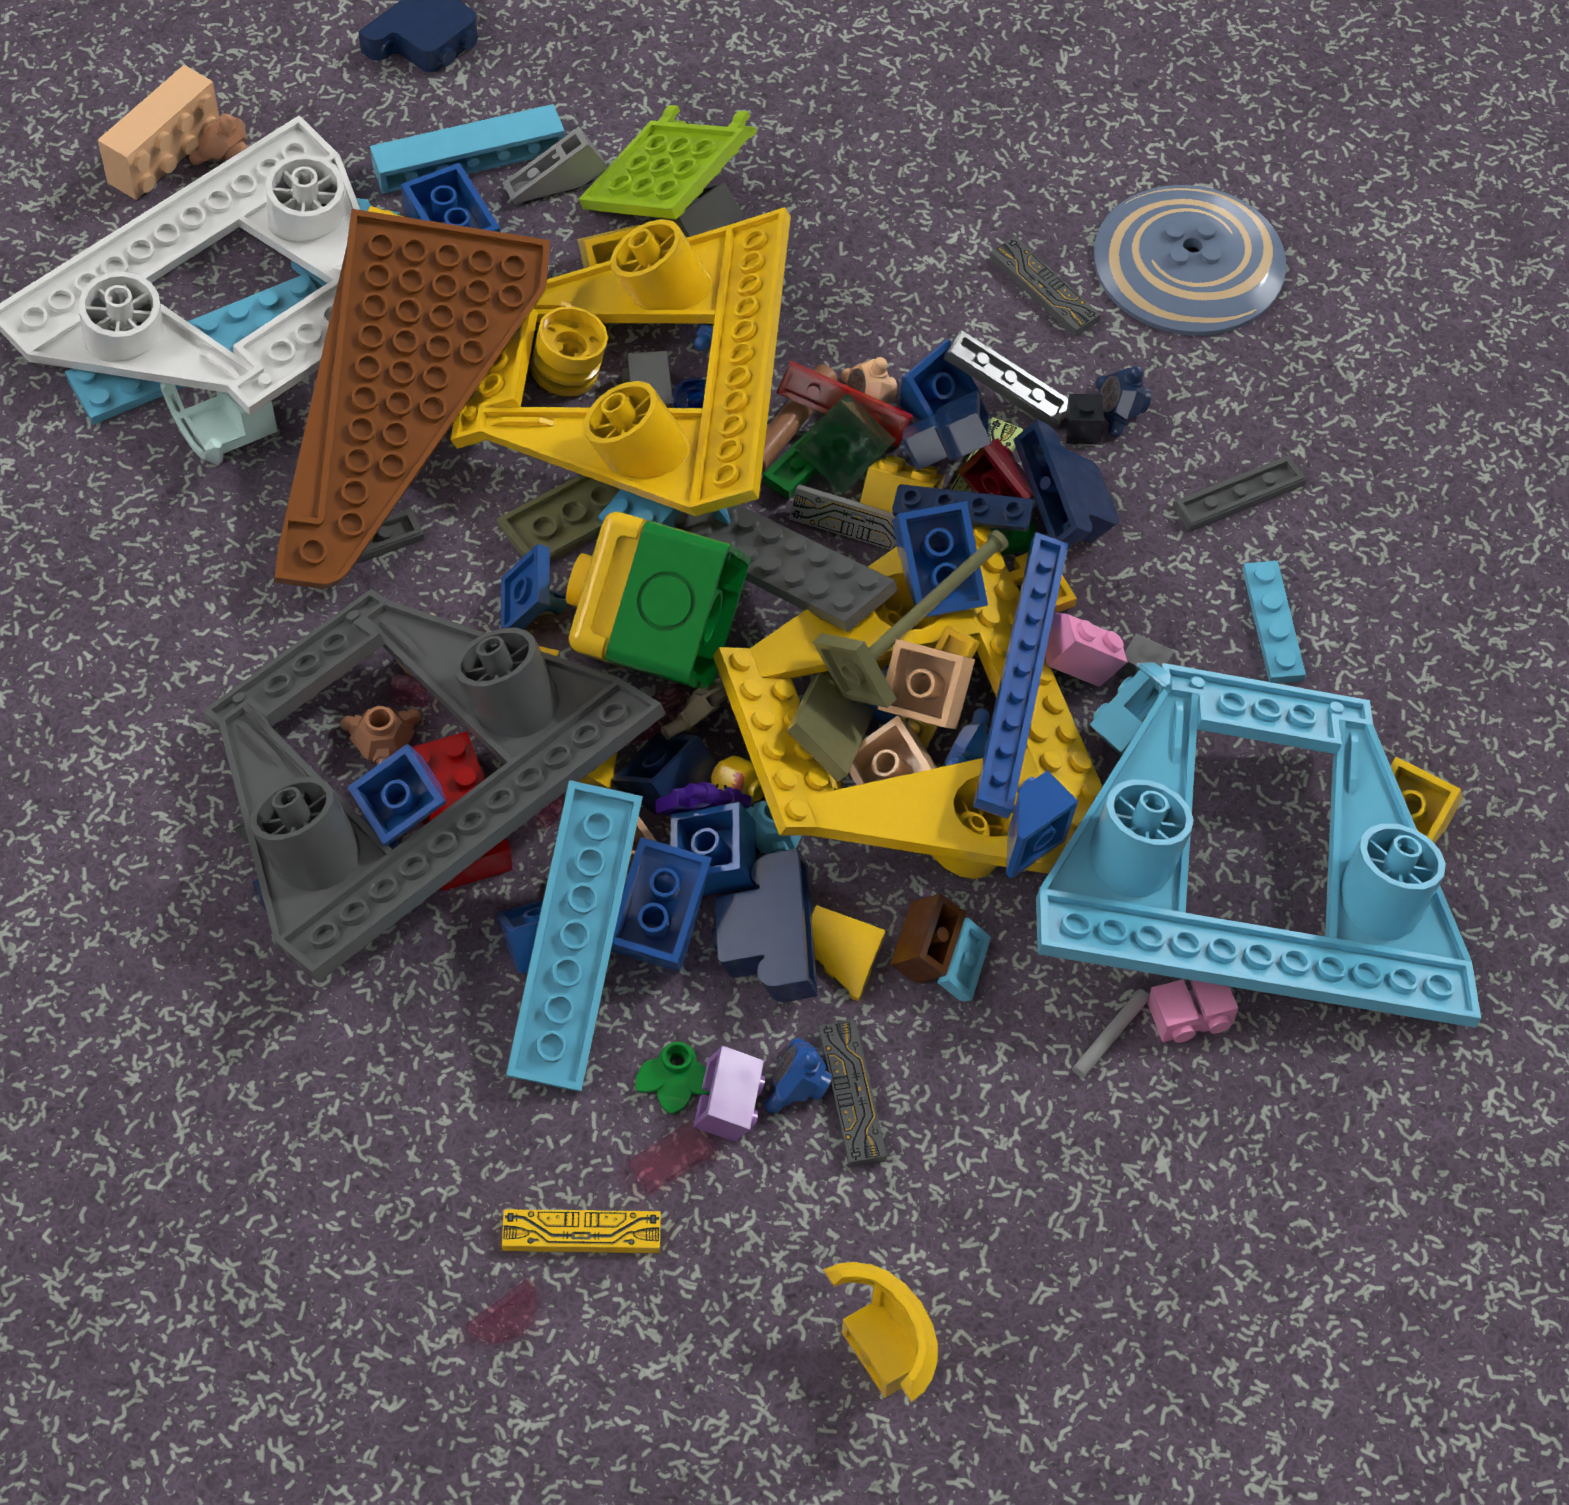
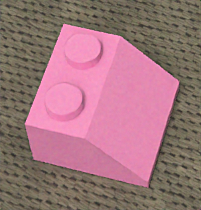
M1054 612L1045 654L1049 667L1100 687L1127 663L1123 648L1124 644L1117 633L1095 626L1087 620H1081L1065 613Z

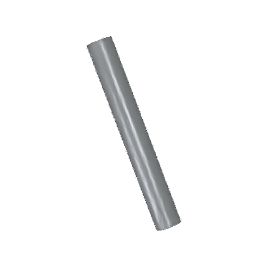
M1142 989L1137 990L1072 1067L1074 1073L1081 1078L1087 1075L1148 1002L1149 995Z

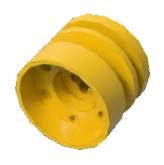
M559 307L549 311L541 319L530 362L532 376L539 386L550 393L560 396H578L588 392L596 384L608 340L606 327L601 320L591 312L577 307Z

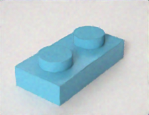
M964 918L946 976L939 977L938 984L963 1002L973 999L991 936L969 918Z

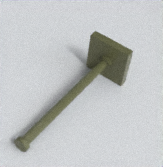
M997 530L991 532L985 544L869 648L865 641L824 633L813 641L815 648L845 699L888 708L897 700L876 660L895 644L896 639L900 640L997 551L1002 552L1008 547V541L1001 532Z

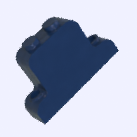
M400 0L358 31L361 53L369 59L380 61L392 54L398 53L425 72H436L443 66H449L455 57L466 49L473 48L478 40L476 13L462 3L461 0Z
M1036 420L1013 439L1049 537L1068 543V550L1077 542L1086 541L1094 543L1119 523L1118 514L1098 466L1090 459L1066 450L1051 426Z

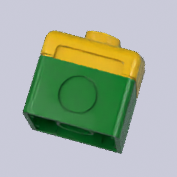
M612 512L602 522L593 556L581 553L570 574L566 601L567 604L577 608L569 633L570 646L575 652L593 659L691 688L704 689L716 679L718 669L713 655L719 647L726 646L752 558L729 543L625 513Z

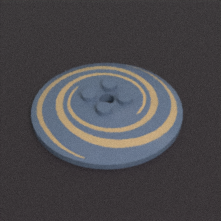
M1162 186L1129 197L1107 215L1098 230L1094 244L1093 258L1095 271L1101 286L1111 300L1136 320L1153 328L1181 335H1215L1241 328L1253 322L1275 302L1282 289L1286 274V257L1283 244L1268 220L1255 208L1239 198L1202 186ZM1185 247H1195L1199 252L1191 253Z

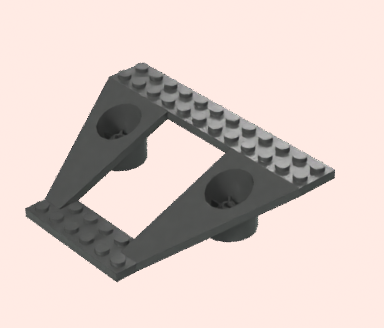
M373 589L364 593L202 711L207 722L218 729L222 735L273 939L284 955L317 982L334 972L346 960L361 951L385 930L391 928L416 906L421 905L429 896L452 881L455 876L479 860L503 839L509 837L512 832L540 813L542 809L556 798L566 793L569 780L579 782L666 714L660 702L620 677L540 651L535 638L529 631L519 628H501L485 633L392 602ZM382 646L504 764L393 850L388 845H383L376 832L272 728L276 723L285 720L291 712L306 701L315 698L325 687L335 680L342 678L347 671L362 660L371 657Z

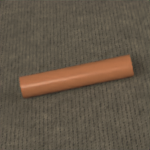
M819 364L813 370L838 381L837 374L826 365ZM789 399L771 421L766 430L762 472L767 470L814 412L813 409Z

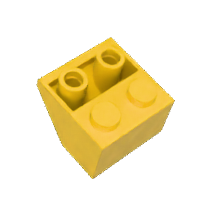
M886 455L885 459L880 458L868 468L860 503L892 512L898 485L904 484L941 489L945 475L938 474V469L933 466L916 470L913 466L905 465V459Z

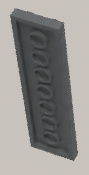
M741 505L727 508L731 520L729 525L716 520L711 512L700 516L681 512L673 522L677 529L732 544L752 558L746 575V581L803 610L808 609L813 615L846 632H849L897 592L895 580Z

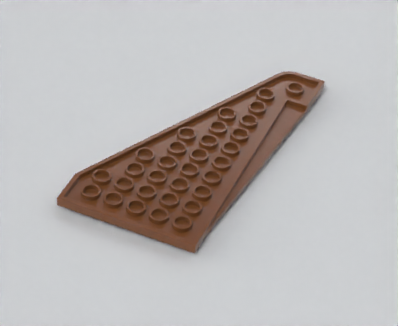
M351 209L347 246L277 549L274 583L326 589L339 584L347 577L544 295L547 285L550 240Z

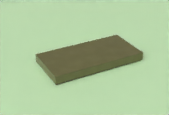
M580 474L497 518V525L522 557L534 546L540 544L550 548L551 562L599 536L602 525L597 517L620 489Z
M829 671L815 673L787 731L839 782L848 775L875 710L867 703L845 699Z

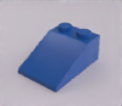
M967 501L899 513L892 520L899 557L914 607L977 551ZM981 567L924 618L988 606Z
M640 837L624 885L611 952L681 972L692 938L712 858Z

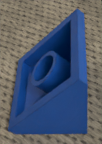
M950 339L942 342L902 377L899 406L920 421L937 414L936 410L943 405L975 390H978L979 394L982 395L970 375L944 359L951 345Z

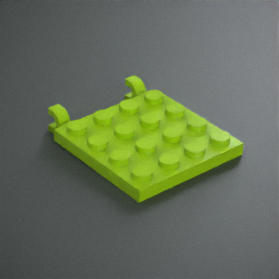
M668 105L662 117L658 121H650L578 199L583 210L676 220L684 214L685 209L703 192V189L721 172L726 163L739 152L743 144L757 133L756 127L745 126L746 121L750 118L749 112L739 110L728 127L687 124L685 121H675V117L680 112L678 106Z

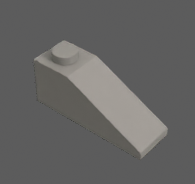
M577 127L505 180L503 185L513 203L517 204L582 187L589 181L597 178L608 167L598 149L581 128Z

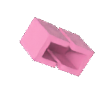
M1184 979L1152 987L1147 1004L1162 1042L1174 1040L1177 1043L1186 1042L1192 1039L1197 1031H1210V1033L1216 1034L1230 1028L1238 1011V1006L1230 987L1190 980L1193 990L1188 991Z

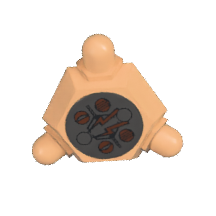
M882 357L857 364L851 369L846 368L841 373V379L847 386L887 404L892 403L897 394L896 380L893 377H889L887 372L888 363Z

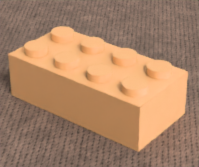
M183 65L101 136L97 141L107 183L137 200L144 193L150 192L156 182L166 173H171L176 168L177 163L186 155H190L199 145L198 140L210 125L220 118L213 81Z

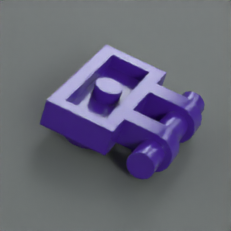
M689 783L686 788L673 789L669 795L656 799V814L671 817V814L740 802L745 809H748L751 806L752 798L750 795L742 794L741 790L727 787L723 790L716 788L712 783Z

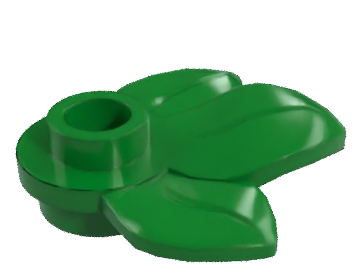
M672 1042L666 1045L661 1050L658 1058L646 1061L641 1066L636 1076V1091L639 1093L657 1092V1098L662 1108L671 1115L682 1111L687 1106L692 1093L696 1095L710 1094V1092L701 1090L706 1067L696 1061L694 1050L683 1042ZM679 1057L684 1060V1063L675 1066L671 1064V1060Z

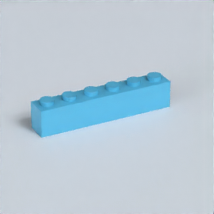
M554 104L372 145L370 150L373 169L381 192L384 194L401 190L402 183L457 163L461 164L466 174L535 159L564 138L565 132Z

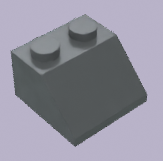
M721 182L707 185L703 192L685 209L684 214L676 220L652 217L648 222L660 219L674 221L687 238L733 224L743 214L726 183Z

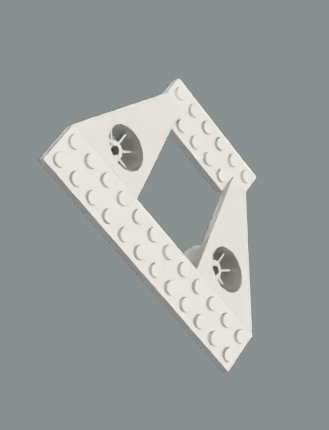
M297 116L1 302L0 332L29 362L228 393L251 415L319 369L347 246L351 209L360 210L340 155L302 117ZM240 227L327 284L234 344L233 353L162 305L159 294L152 283Z

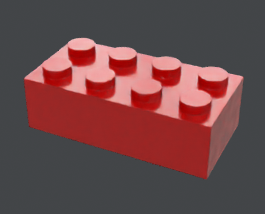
M467 731L412 747L424 758L441 784L446 799V804L419 822L420 829L485 780ZM507 838L503 839L479 860L455 876L452 881L442 886V891L513 870L511 849Z

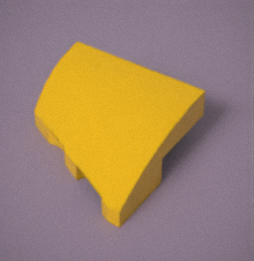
M816 905L812 914L815 960H818L823 965L824 971L832 979L836 978L849 991V996L853 1000L859 1001L870 977L872 965L884 941L886 930Z

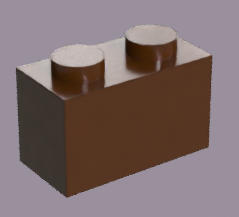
M942 894L912 901L890 965L917 983L946 976L966 912Z

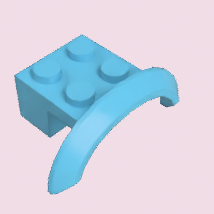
M1154 662L1137 663L1135 665L1138 671L1134 677L1129 676L1121 683L1117 691L1118 694L1109 704L1104 703L1096 710L1093 715L1094 720L1090 723L1103 741L1120 756L1123 755L1141 726V720L1149 713L1159 697V685L1167 692L1172 689V676Z

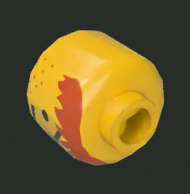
M730 756L715 766L711 782L716 788L723 790L727 787L739 789L742 794L751 796V805L764 796L751 761L740 756Z

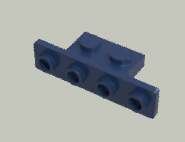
M900 484L897 487L892 513L896 517L899 513L967 501L973 526L1026 532L1029 529L1034 504L1032 499Z

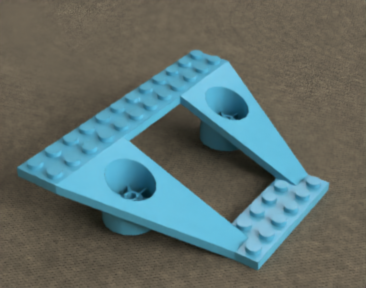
M1162 663L1161 667L1172 676V689L1167 692L1159 685V697L1039 889L1036 897L1038 954L1476 1028L1481 1020L1472 960L1440 886L1445 874L1446 863L1440 849L1430 838L1416 829L1373 726L1370 700ZM1197 730L1333 754L1325 936L1186 913L1190 834L1194 821L1192 801Z

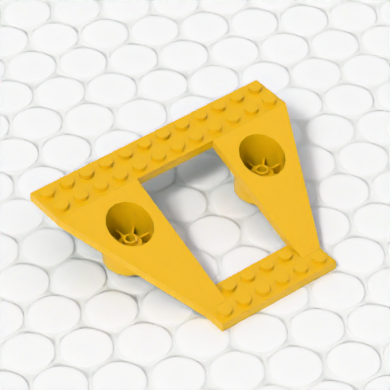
M785 207L687 238L674 221L665 219L649 221L636 227L622 238L614 248L610 261L547 279L544 295L454 422L450 439L458 449L488 440L693 516L716 512L759 499L791 218ZM577 307L591 312L602 323L714 324L703 408H667L655 389L649 383L641 381L626 382L611 388L600 396L590 408L521 407L536 323H540L541 319L553 309Z
M972 525L978 550L988 541V535L991 533L989 527ZM895 547L868 566V568L895 580L897 592L849 632L815 616L806 609L751 648L719 647L713 658L779 836H816L932 855L945 869L960 877L971 879L987 877L997 866L1006 867L1008 829L1013 814L1011 813L1007 819L973 807L983 758L834 790L827 771L787 731L801 703L791 678L829 671L813 644V641L819 635L824 633L865 641L869 648L914 607L899 557L898 547ZM997 551L980 566L988 606L923 618L900 639L935 649L946 625H949L980 641L977 653L996 698L1019 599V594L1000 551ZM894 645L876 660L881 670L890 664ZM1044 658L1018 788L1028 778L1034 777L1036 779L1048 770L1078 800L1066 841L1025 869L1027 871L1049 874L1103 786L1051 667L1047 665L1046 658ZM1016 792V797H1015L1014 806L1016 805V802H1017V798H1018V795H1019L1018 792Z

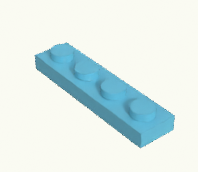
M1278 561L1244 563L1242 571L1269 682L1287 683L1304 681L1306 673Z

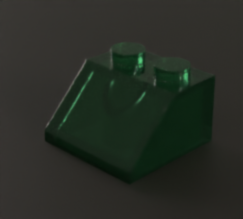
M847 393L794 448L839 492L844 494L896 440Z

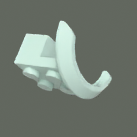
M160 383L164 399L182 435L201 459L212 464H221L223 462V454L278 432L272 401L249 415L228 393L216 391V397L185 409L174 384Z

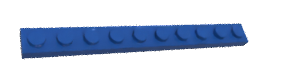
M1035 532L1030 544L973 804L975 808L1007 819L1014 807L1068 543Z

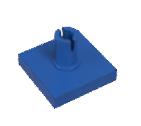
M537 544L501 577V628L524 629L544 610L553 612L556 615L563 612L567 601L562 599H566V595L550 590L549 547Z

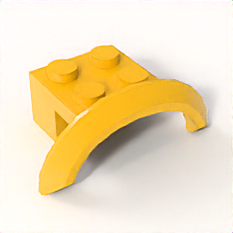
M847 1262L838 1263L823 1269L834 1287L851 1282L873 1286L871 1303L843 1319L842 1334L884 1398L902 1388L912 1403L927 1389L933 1379L938 1362V1342L934 1326L922 1302L904 1282L889 1271L872 1264Z

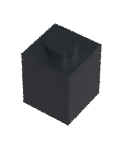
M1069 393L1065 416L1066 443L1099 445L1104 422L1103 395Z

